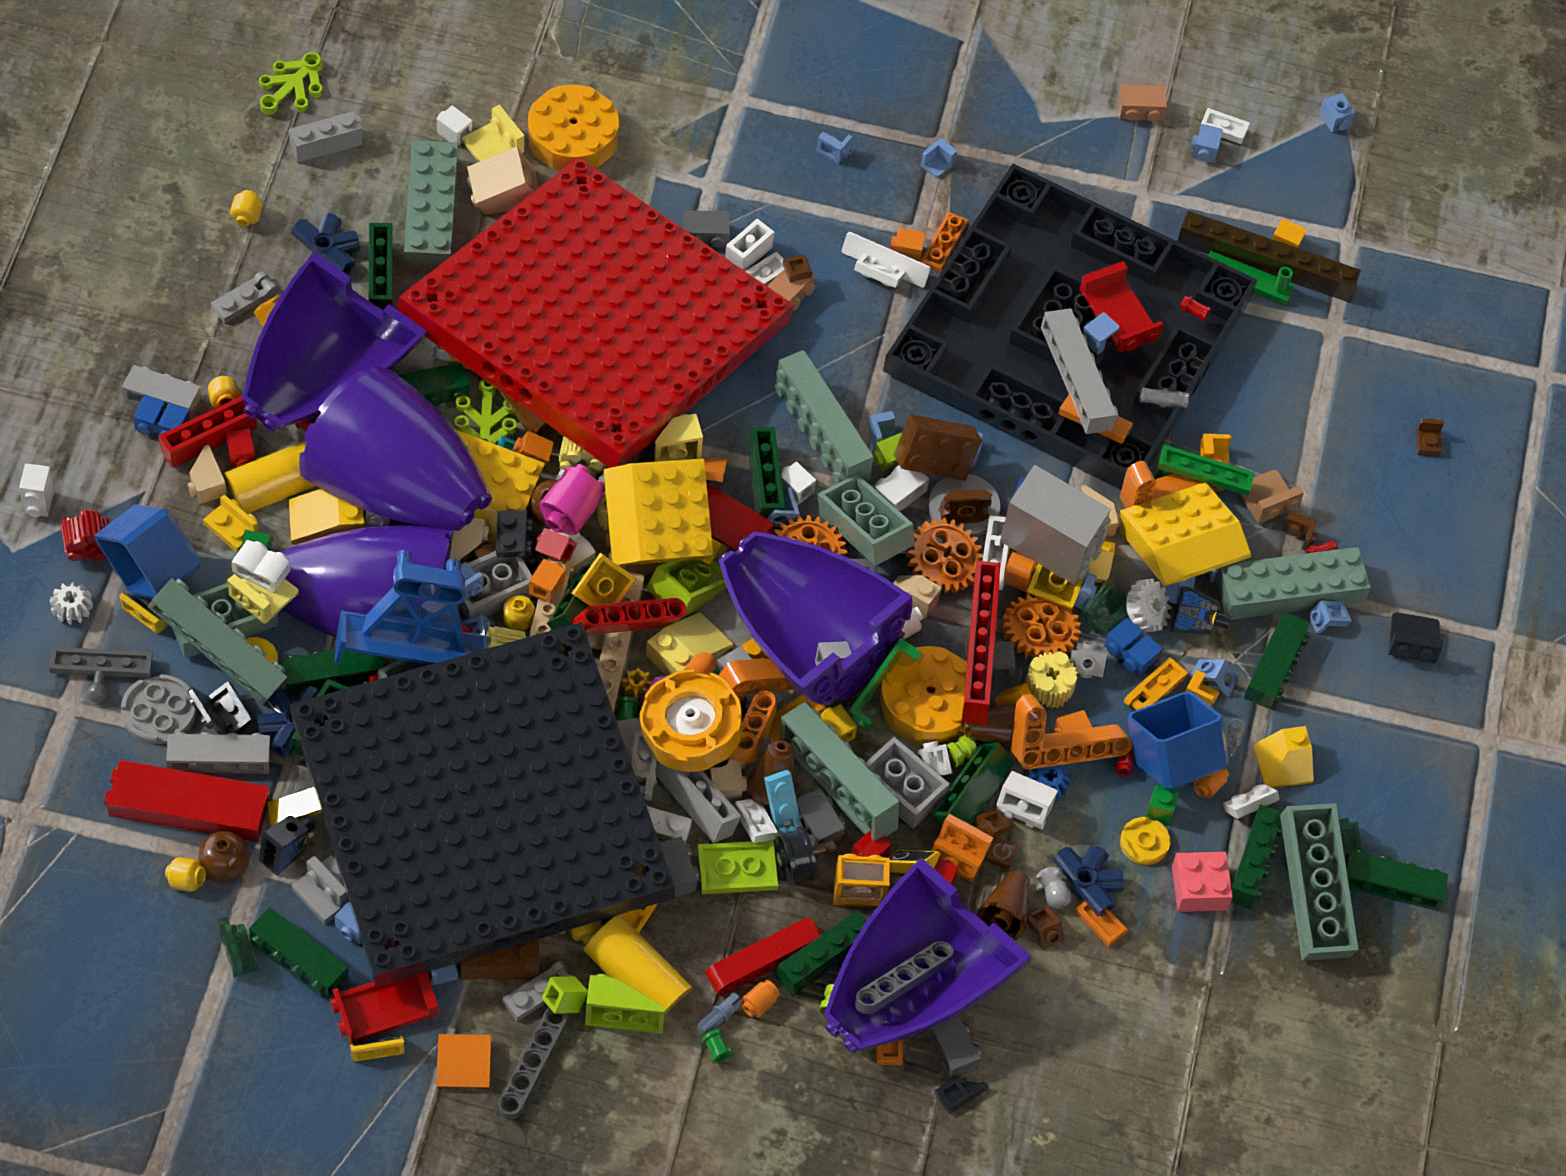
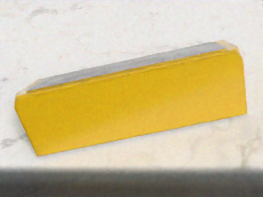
M127 593L119 595L121 608L156 634H159L169 625L136 596Z
M897 850L887 857L890 858V872L907 873L920 858L934 868L941 853L939 851Z
M402 1036L352 1043L350 1044L352 1062L403 1054L404 1039Z

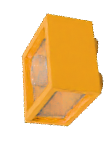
M855 854L839 855L834 874L833 905L877 908L888 894L890 858H883L879 855L869 857L857 856Z

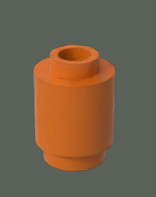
M701 652L695 655L684 670L695 669V673L710 675V673L715 671L717 662L710 653Z
M1225 768L1222 771L1194 781L1195 792L1201 797L1212 798L1227 782L1229 771Z
M766 980L764 983H758L742 998V1009L748 1016L759 1018L777 1002V998L780 996L778 988L769 980Z

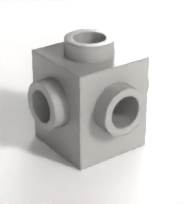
M1084 641L1083 644L1078 643L1077 649L1072 650L1070 656V663H1074L1073 667H1076L1077 675L1083 678H1092V676L1103 677L1107 648L1099 647L1097 643L1091 641Z

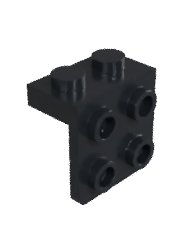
M527 510L498 511L497 558L522 557L523 562L532 575L533 568L537 567L536 553H533L537 540L533 519H529Z
M1393 613L1391 617L1388 655L1436 663L1443 647V640H1439L1440 621L1417 615Z
M228 681L209 696L193 687L188 689L191 696L189 701L196 710H200L202 713L201 720L209 730L213 728L219 735H226L228 733L240 734L256 722L232 683Z

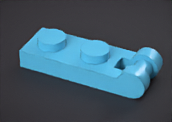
M786 769L765 777L764 780L775 828L778 832L782 831L784 834L794 832L796 827L803 825L800 821L791 773ZM790 820L791 824L784 826L783 822Z

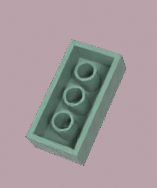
M858 474L818 493L820 516L825 521L828 520L832 527L836 526V531L842 533V536L874 566L914 546L913 523Z
M228 583L192 595L194 597L198 595L208 603L207 608L213 614L216 612L220 613L228 621L226 623L228 627L233 631L235 628L238 629L246 637L278 626L277 614L264 624L229 596ZM172 628L185 659L201 653Z

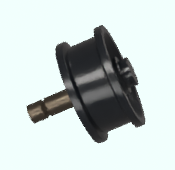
M803 826L796 827L794 832L784 834L782 831L775 833L777 861L789 886H794L796 881L808 878L810 881L816 880L817 865L815 856L836 851L834 841L812 846Z

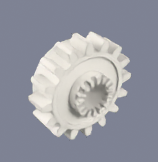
M1154 579L1137 581L1136 585L1131 586L1132 589L1127 596L1126 606L1128 615L1135 625L1141 630H1145V633L1160 631L1163 626H1167L1165 619L1171 617L1167 613L1171 606L1167 605V601L1170 599L1169 596L1164 595L1166 589L1165 587L1160 588V582H1154Z

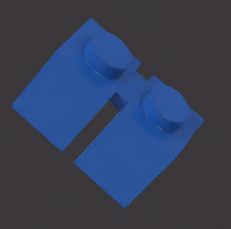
M144 395L133 416L134 427L136 431L143 435H160L190 421V411L188 408L170 402L165 411H163L162 408L165 405V401Z
M1127 617L1107 634L1104 647L1107 648V652L1111 656L1119 660L1122 659L1125 668L1140 678L1159 661L1163 648L1148 635L1138 640L1137 638L1143 634V631Z

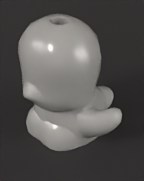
M1059 867L1045 868L1036 875V879L1040 883L1037 884L1035 890L1042 891L1045 889L1046 902L1053 909L1065 908L1072 898L1067 883L1062 881L1063 871Z

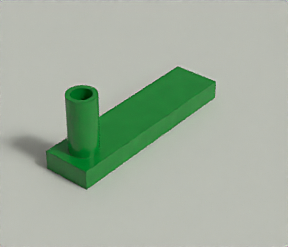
M1210 251L1209 257L1258 279L1254 294L1281 305H1287L1295 287V284L1290 282L1293 272L1289 267L1280 268L1276 277Z
M1163 445L1156 479L1174 473L1248 496L1251 491L1254 472Z

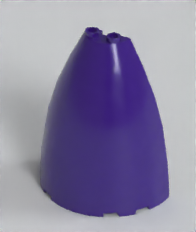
M313 252L292 278L273 307L257 340L242 397L246 406L244 412L250 418L260 420L263 426L270 432L321 414L318 409L323 402L346 379L359 371L365 373L371 371L372 367L379 366L388 370L393 369L421 343L426 336L427 330L390 304L384 310L378 308L352 289L350 276L316 252Z
M372 367L371 371L366 373L359 371L341 383L320 406L318 410L321 414L315 424L310 423L303 439L307 443L304 452L300 453L299 457L301 477L324 491L377 515L425 527L460 531L465 525L472 522L475 515L474 512L477 509L487 508L493 500L474 457L452 424L417 389L397 373L384 367Z
M420 525L370 526L336 532L280 551L290 561V572L285 579L299 591V594L282 610L311 627L337 638L341 610L367 615L394 587V568L397 565L396 555L399 551L405 550V557H407V550L410 551L413 555L412 564L446 570L445 563L450 559L453 530ZM417 599L420 606L423 605V603H425L426 601H428L423 599Z
M754 531L740 541L739 549L736 552H727L719 560L727 589L738 615L755 643L776 668L806 698L820 705H831L838 698L843 701L864 688L874 677L892 648L895 647L900 638L903 639L905 632L902 629L905 621L911 618L913 606L911 595L857 562L817 545ZM843 641L848 643L851 654L842 662L840 657L832 652L816 666L815 658L818 643Z
M920 858L897 882L865 922L848 951L834 983L824 1013V1017L828 1022L825 1028L833 1037L839 1036L844 1041L843 1045L851 1054L915 1036L961 1015L998 990L1030 963L1031 955L995 923L988 927L959 901L958 890L925 860ZM935 942H947L953 947L952 961L947 967L872 1014H864L856 1009L857 993L865 986ZM943 951L935 952V954L939 957L948 956ZM926 963L916 964L922 969L929 968V965ZM905 974L898 976L904 981L911 980L910 976ZM888 986L880 987L883 992L893 991ZM870 998L861 999L865 1004L874 1003Z

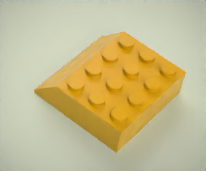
M456 430L468 446L481 470L493 499L487 508L477 509L474 512V518L485 519L487 526L490 527L489 541L484 542V544H490L496 541L498 511L528 509L531 495L540 481L545 463Z
M704 458L631 463L604 469L611 556L614 563L624 566L710 559L713 556Z
M1206 482L1120 510L1121 534L1164 586L1251 557V552L1239 520Z

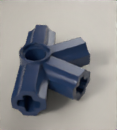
M331 213L323 215L319 228H316L307 219H300L296 222L291 230V234L309 250L316 252L345 274L351 272L355 265V260L347 253L360 251L357 233L355 230L339 233L342 219L337 217V215Z
M312 686L305 687L297 701L292 698L286 689L275 691L268 699V704L275 713L259 715V733L275 736L270 744V749L277 756L282 758L290 757L294 751L292 736L296 730L291 716L290 704L317 697L320 692L317 688Z
M1066 846L1053 857V862L1062 869L1064 876L1071 883L1072 892L1076 896L1083 898L1097 917L1105 916L1106 913L1103 910L1107 908L1108 911H1111L1116 905V902L1109 893L1123 891V872L1121 869L1103 870L1109 854L1099 846H1090L1083 860L1080 859L1072 847Z

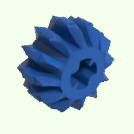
M1061 765L1031 769V775L1028 776L1030 779L1058 790L1055 798L1056 801L1061 798V795L1065 796L1071 782L1070 777H1068V769H1061Z

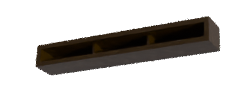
M1187 211L1177 240L1197 251L1206 254L1213 251L1276 277L1280 268L1289 267L1293 272L1291 283L1349 303L1361 269L1191 211Z

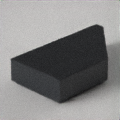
M955 1077L936 1089L934 1095L950 1114L987 1091L989 1085L984 1082L975 1083Z

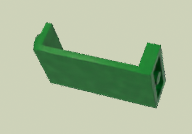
M900 638L849 710L854 714L852 720L865 729L868 725L874 729L876 724L861 714V712L900 656L904 653L918 664L925 657L921 651Z

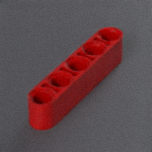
M679 598L594 605L587 607L573 619V624L582 622L586 636L664 628L686 615L687 609L685 603Z
M813 917L804 918L716 962L707 968L704 974L717 995H725L777 969L780 963L823 933Z

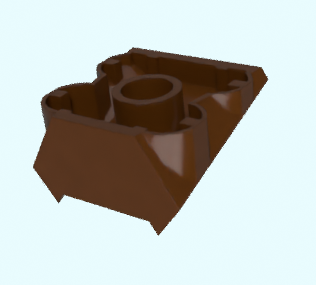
M985 489L951 491L944 497L938 509L941 520L945 518L947 523H951L954 519L955 524H971L985 521L989 518L988 507L992 504L991 497L993 494Z

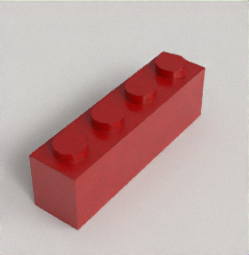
M243 396L160 434V450L171 468L199 456L204 446L209 445L212 450L225 444V432L247 428L250 431L257 429V418L252 419L244 412L246 406L242 399Z

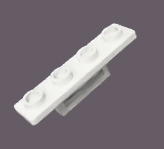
M848 232L846 235L842 253L858 259L854 270L860 272L864 277L874 278L881 281L883 285L894 288L903 279L922 288L925 287L931 271L930 266L852 232Z

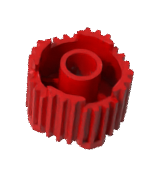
M92 509L82 511L79 517L64 518L61 521L64 549L70 561H78L82 558H92L93 561L106 559V556L95 541L94 535L110 524V519L100 515L97 510L92 511Z

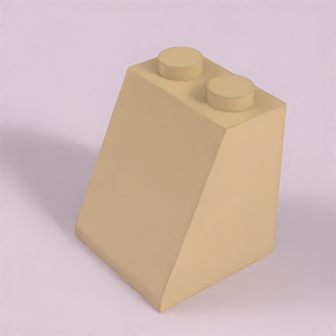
M517 146L467 167L469 173L467 182L473 191V195H471L472 203L475 208L479 207L485 215L508 212L539 188L534 167Z

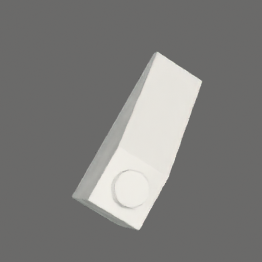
M990 515L982 561L1001 563L999 590H1003L1006 566L1014 549L1000 542L1006 517Z

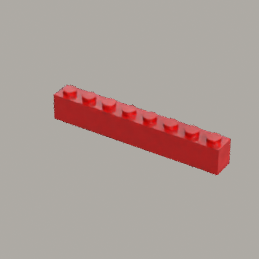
M979 560L976 562L961 722L986 725L1001 563Z

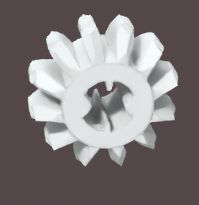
M72 582L67 587L62 583V590L54 589V596L50 599V605L52 606V614L57 616L60 622L67 619V622L71 625L73 620L81 623L82 617L89 618V610L92 609L93 602L91 600V593L89 590L85 591L83 584L76 587L75 583Z

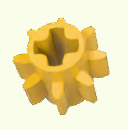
M637 668L631 672L626 671V678L622 679L621 686L625 687V696L630 695L637 699L644 695L652 681H649V672L644 673Z

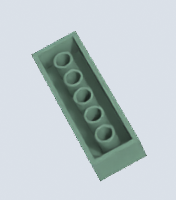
M412 140L404 243V268L434 270L452 256L458 142Z
M802 350L780 359L778 371H776L775 390L778 396L783 397L789 413L791 415L794 414L798 420L800 430L809 437L811 447L820 454L824 467L829 468L835 484L855 474H858L869 483L874 456L806 352Z
M1359 547L1237 562L1219 568L1215 578L1224 613L1231 615L1230 620L1280 614L1283 611L1288 613L1311 610L1321 600L1343 601L1344 605L1365 603L1371 589Z
M171 578L151 600L148 607L258 702L263 704L287 678L283 674L285 672L284 668L275 661L270 663L265 658L266 653L258 646L254 645L252 647L245 641L247 637L236 628L233 631L226 625L228 621L218 612L213 614L207 608L208 603L198 595L196 597L192 596L188 592L189 587L180 579L175 581Z
M804 702L781 717V740L792 746L794 759L864 834H867L872 829L871 838L875 842L882 836L887 837L898 829L900 801L897 795L884 786L881 778L868 769L865 761L860 757L858 758L852 752L850 745L846 741H841L831 725H826L816 709H811Z
M1336 803L1287 806L1280 814L1301 960L1351 958L1359 949Z

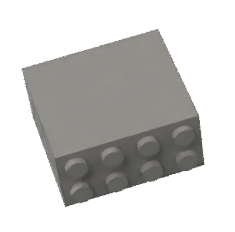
M1034 465L1009 503L1000 542L1022 555L1036 560V563L1075 585L1079 578L1083 580L1086 577L1092 560L1096 561L1102 551L1101 547L1105 542L1104 537L1112 520L1109 518L1111 508Z

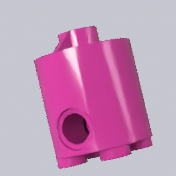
M578 464L576 467H567L538 506L539 512L545 519V524L557 533L577 535L606 496L605 483L592 477L589 474V470L581 464Z

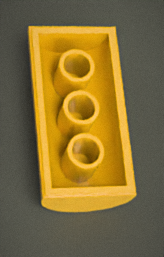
M305 440L223 473L224 481L234 500L246 514L316 486L300 475L299 457L300 453L305 450L307 443Z
M617 915L607 922L583 949L607 975L619 979L664 1006L665 1014L693 988L621 915Z

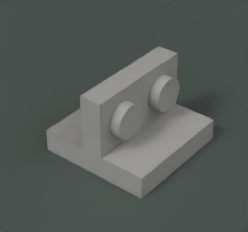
M332 855L322 863L313 856L307 861L306 875L292 885L293 892L324 924L332 920L349 901L337 862Z

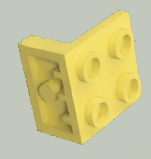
M500 105L492 108L490 124L462 137L463 144L478 162L516 146L522 153L524 152V134Z
M235 574L227 580L229 596L264 624L299 594L298 589L286 579L283 580L275 593L258 586L254 582L246 579L241 580Z

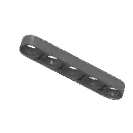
M935 942L865 986L857 993L856 1009L864 1014H872L947 967L952 961L953 947L947 942ZM943 951L948 956L939 957L935 954V952ZM926 963L929 965V968L922 969L916 964ZM905 974L910 976L911 980L904 981L898 976ZM888 986L893 991L883 992L880 987ZM870 998L874 1003L865 1004L861 999Z
M550 1008L545 1011L500 1098L499 1112L505 1119H515L522 1113L566 1028L568 1021L567 1013H559L562 1015L563 1021L559 1024H553L548 1018L554 1012ZM541 1035H548L551 1037L552 1042L547 1046H543L538 1043L537 1039ZM535 1056L539 1058L541 1064L534 1068L529 1067L526 1063L529 1057ZM524 1078L529 1081L530 1085L526 1089H518L515 1086L516 1080ZM509 1100L515 1101L518 1104V1108L512 1112L506 1111L503 1107L504 1103Z

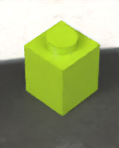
M902 433L877 442L872 451L875 464L880 466L883 472L899 465L894 452Z
M575 976L550 977L542 999L555 1014L579 1013L588 990Z

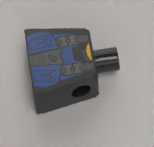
M1182 586L1170 631L1212 635L1214 626L1228 629L1231 615L1218 612L1220 607L1219 601L1194 589Z
M288 815L263 832L259 861L278 876L305 851L308 834L315 828L312 820L304 817L299 821L293 815Z

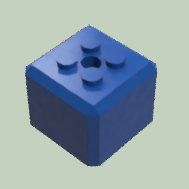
M134 504L94 535L95 541L126 589L136 596L153 599L171 578L175 581L177 579L184 581L200 569L201 559L192 547L191 541L183 533L176 518L166 509Z
M1193 692L1179 693L1130 712L1127 716L1135 764L1161 786L1170 791L1222 771L1230 762L1222 715Z

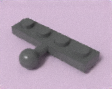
M52 647L49 670L50 673L94 675V683L88 688L87 695L92 702L100 703L107 697V689L104 686L105 676L151 678L153 653L149 651Z

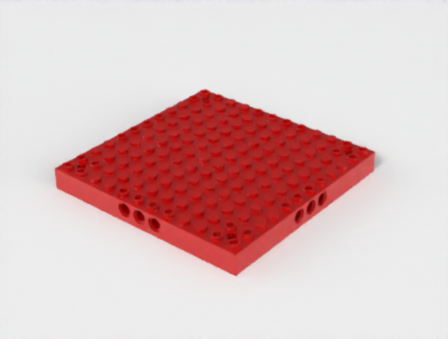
M578 157L399 296L397 310L427 330L425 337L607 467L612 468L626 465L660 436L673 417H678L689 411L785 328L790 322L794 304Z

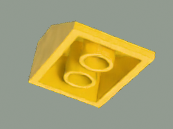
M323 489L289 499L291 543H303L336 532L364 528L363 509Z

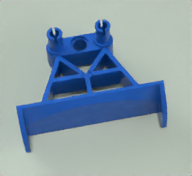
M405 550L399 551L396 555L397 565L394 568V587L370 612L364 615L341 610L336 639L335 663H341L344 650L431 665L488 649V636L463 632L457 607V604L462 603L466 598L465 578L461 574V562L456 559L455 566L454 559H449L445 563L446 570L412 564V553L407 550V557H405ZM417 599H423L428 601H426L425 603H423V605L420 606Z

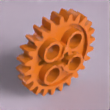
M799 515L797 522L789 518L788 526L781 523L780 530H774V534L777 536L817 545L845 557L847 555V551L844 550L846 542L841 541L842 533L835 534L836 526L829 529L828 520L821 524L820 517H817L815 521H811V517L808 515L806 521H803ZM804 535H809V536H811L812 538H811V539H807V538H805V537H803V536H804Z
M936 518L931 521V524L925 521L922 527L918 526L915 530L914 546L908 548L910 551L905 555L907 558H911L907 566L915 567L911 573L912 575H922L942 587L944 594H947L950 589L954 594H956L959 588L964 591L967 584L970 586L973 584L977 560L981 561L983 558L982 554L977 553L981 550L982 546L974 544L978 537L970 538L969 535L972 530L963 531V523L956 527L954 519L950 524H947L945 518L940 521V524ZM935 537L942 539L944 544L939 543ZM956 550H961L964 556L959 555ZM925 556L930 557L933 562L927 561ZM946 568L951 569L954 575L949 574Z
M1026 594L1025 600L1018 597L1016 603L1012 601L1010 607L1006 608L1002 620V632L1005 633L1004 640L1013 641V646H1017L1016 653L1025 652V658L1027 659L1030 655H1033L1035 658L1039 657L1040 654L1043 656L1044 653L1048 655L1049 652L1052 654L1055 652L1071 653L1073 647L1077 646L1081 634V623L1077 622L1078 615H1072L1073 609H1066L1037 596L1032 598L1029 594Z

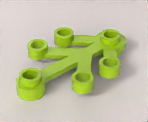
M309 52L299 61H276L273 64L275 75L260 76L259 86L263 90H269L273 85H284L274 95L267 94L261 97V111L266 115L275 114L278 110V104L294 88L296 111H307L308 100L305 98L303 79L309 74L311 82L309 85V95L311 97L319 98L322 96V85L319 83L318 72L323 68L322 58L315 52ZM287 70H298L295 74H286Z
M482 379L479 383V394L483 397L482 414H479L470 405V399L467 396H459L456 399L457 410L464 412L481 428L479 435L469 426V419L466 416L460 415L455 418V429L496 445L501 436L506 437L508 434L515 433L517 423L513 418H506L510 414H515L511 408L507 407L508 403L506 400L504 401V407L491 415L492 398L497 395L498 388L485 379ZM461 402L467 403L466 405H460ZM503 420L502 428L490 435V429ZM464 422L465 425H459L458 423ZM510 424L513 425V427L508 428L506 427V425Z

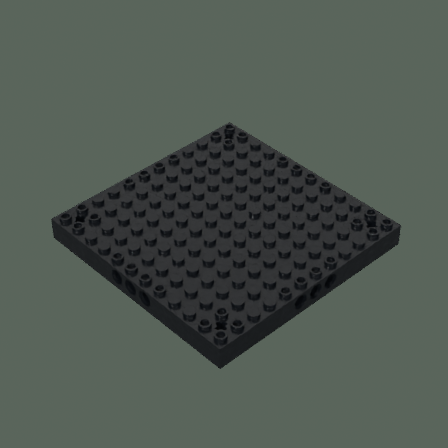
M1013 163L886 354L883 372L1122 489L1126 471L1132 464L1145 461L1149 468L1253 297L1258 279ZM1124 261L1128 268L1125 280L1152 323L1161 321L1163 327L1160 338L1156 341L1141 344L1130 351L1125 350L1119 353L1110 338L1106 340L1104 350L1098 355L1088 347L1089 351L1094 354L1095 365L1102 373L1105 388H1108L1110 391V399L1113 406L1117 407L1118 416L1133 423L1131 431L1121 444L1098 432L1086 434L1081 424L1058 414L1069 393L1042 332L1041 325L1045 312L1072 309L1074 316L1079 320L1080 330L1083 333L1084 327L1093 321L1096 315L1080 291L1082 277ZM1185 296L1194 297L1193 300L1211 308L1205 321L1188 312H1182L1183 310L1179 307Z
M582 622L290 704L295 730L375 987L675 898L674 882ZM643 873L646 877L641 878L638 874ZM390 947H395V950H396V951H395V952H390V949H389V948H390Z

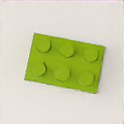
M773 840L758 843L749 841L698 844L697 852L702 894L778 890Z

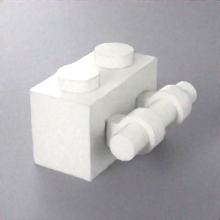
M1011 771L1002 787L996 805L998 806L997 810L1004 813L1007 818L1012 819L1014 817L1025 822V825L1033 828L1035 826L1043 830L1058 790Z

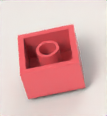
M1226 852L1176 853L1172 864L1177 912L1227 911L1232 900V890Z

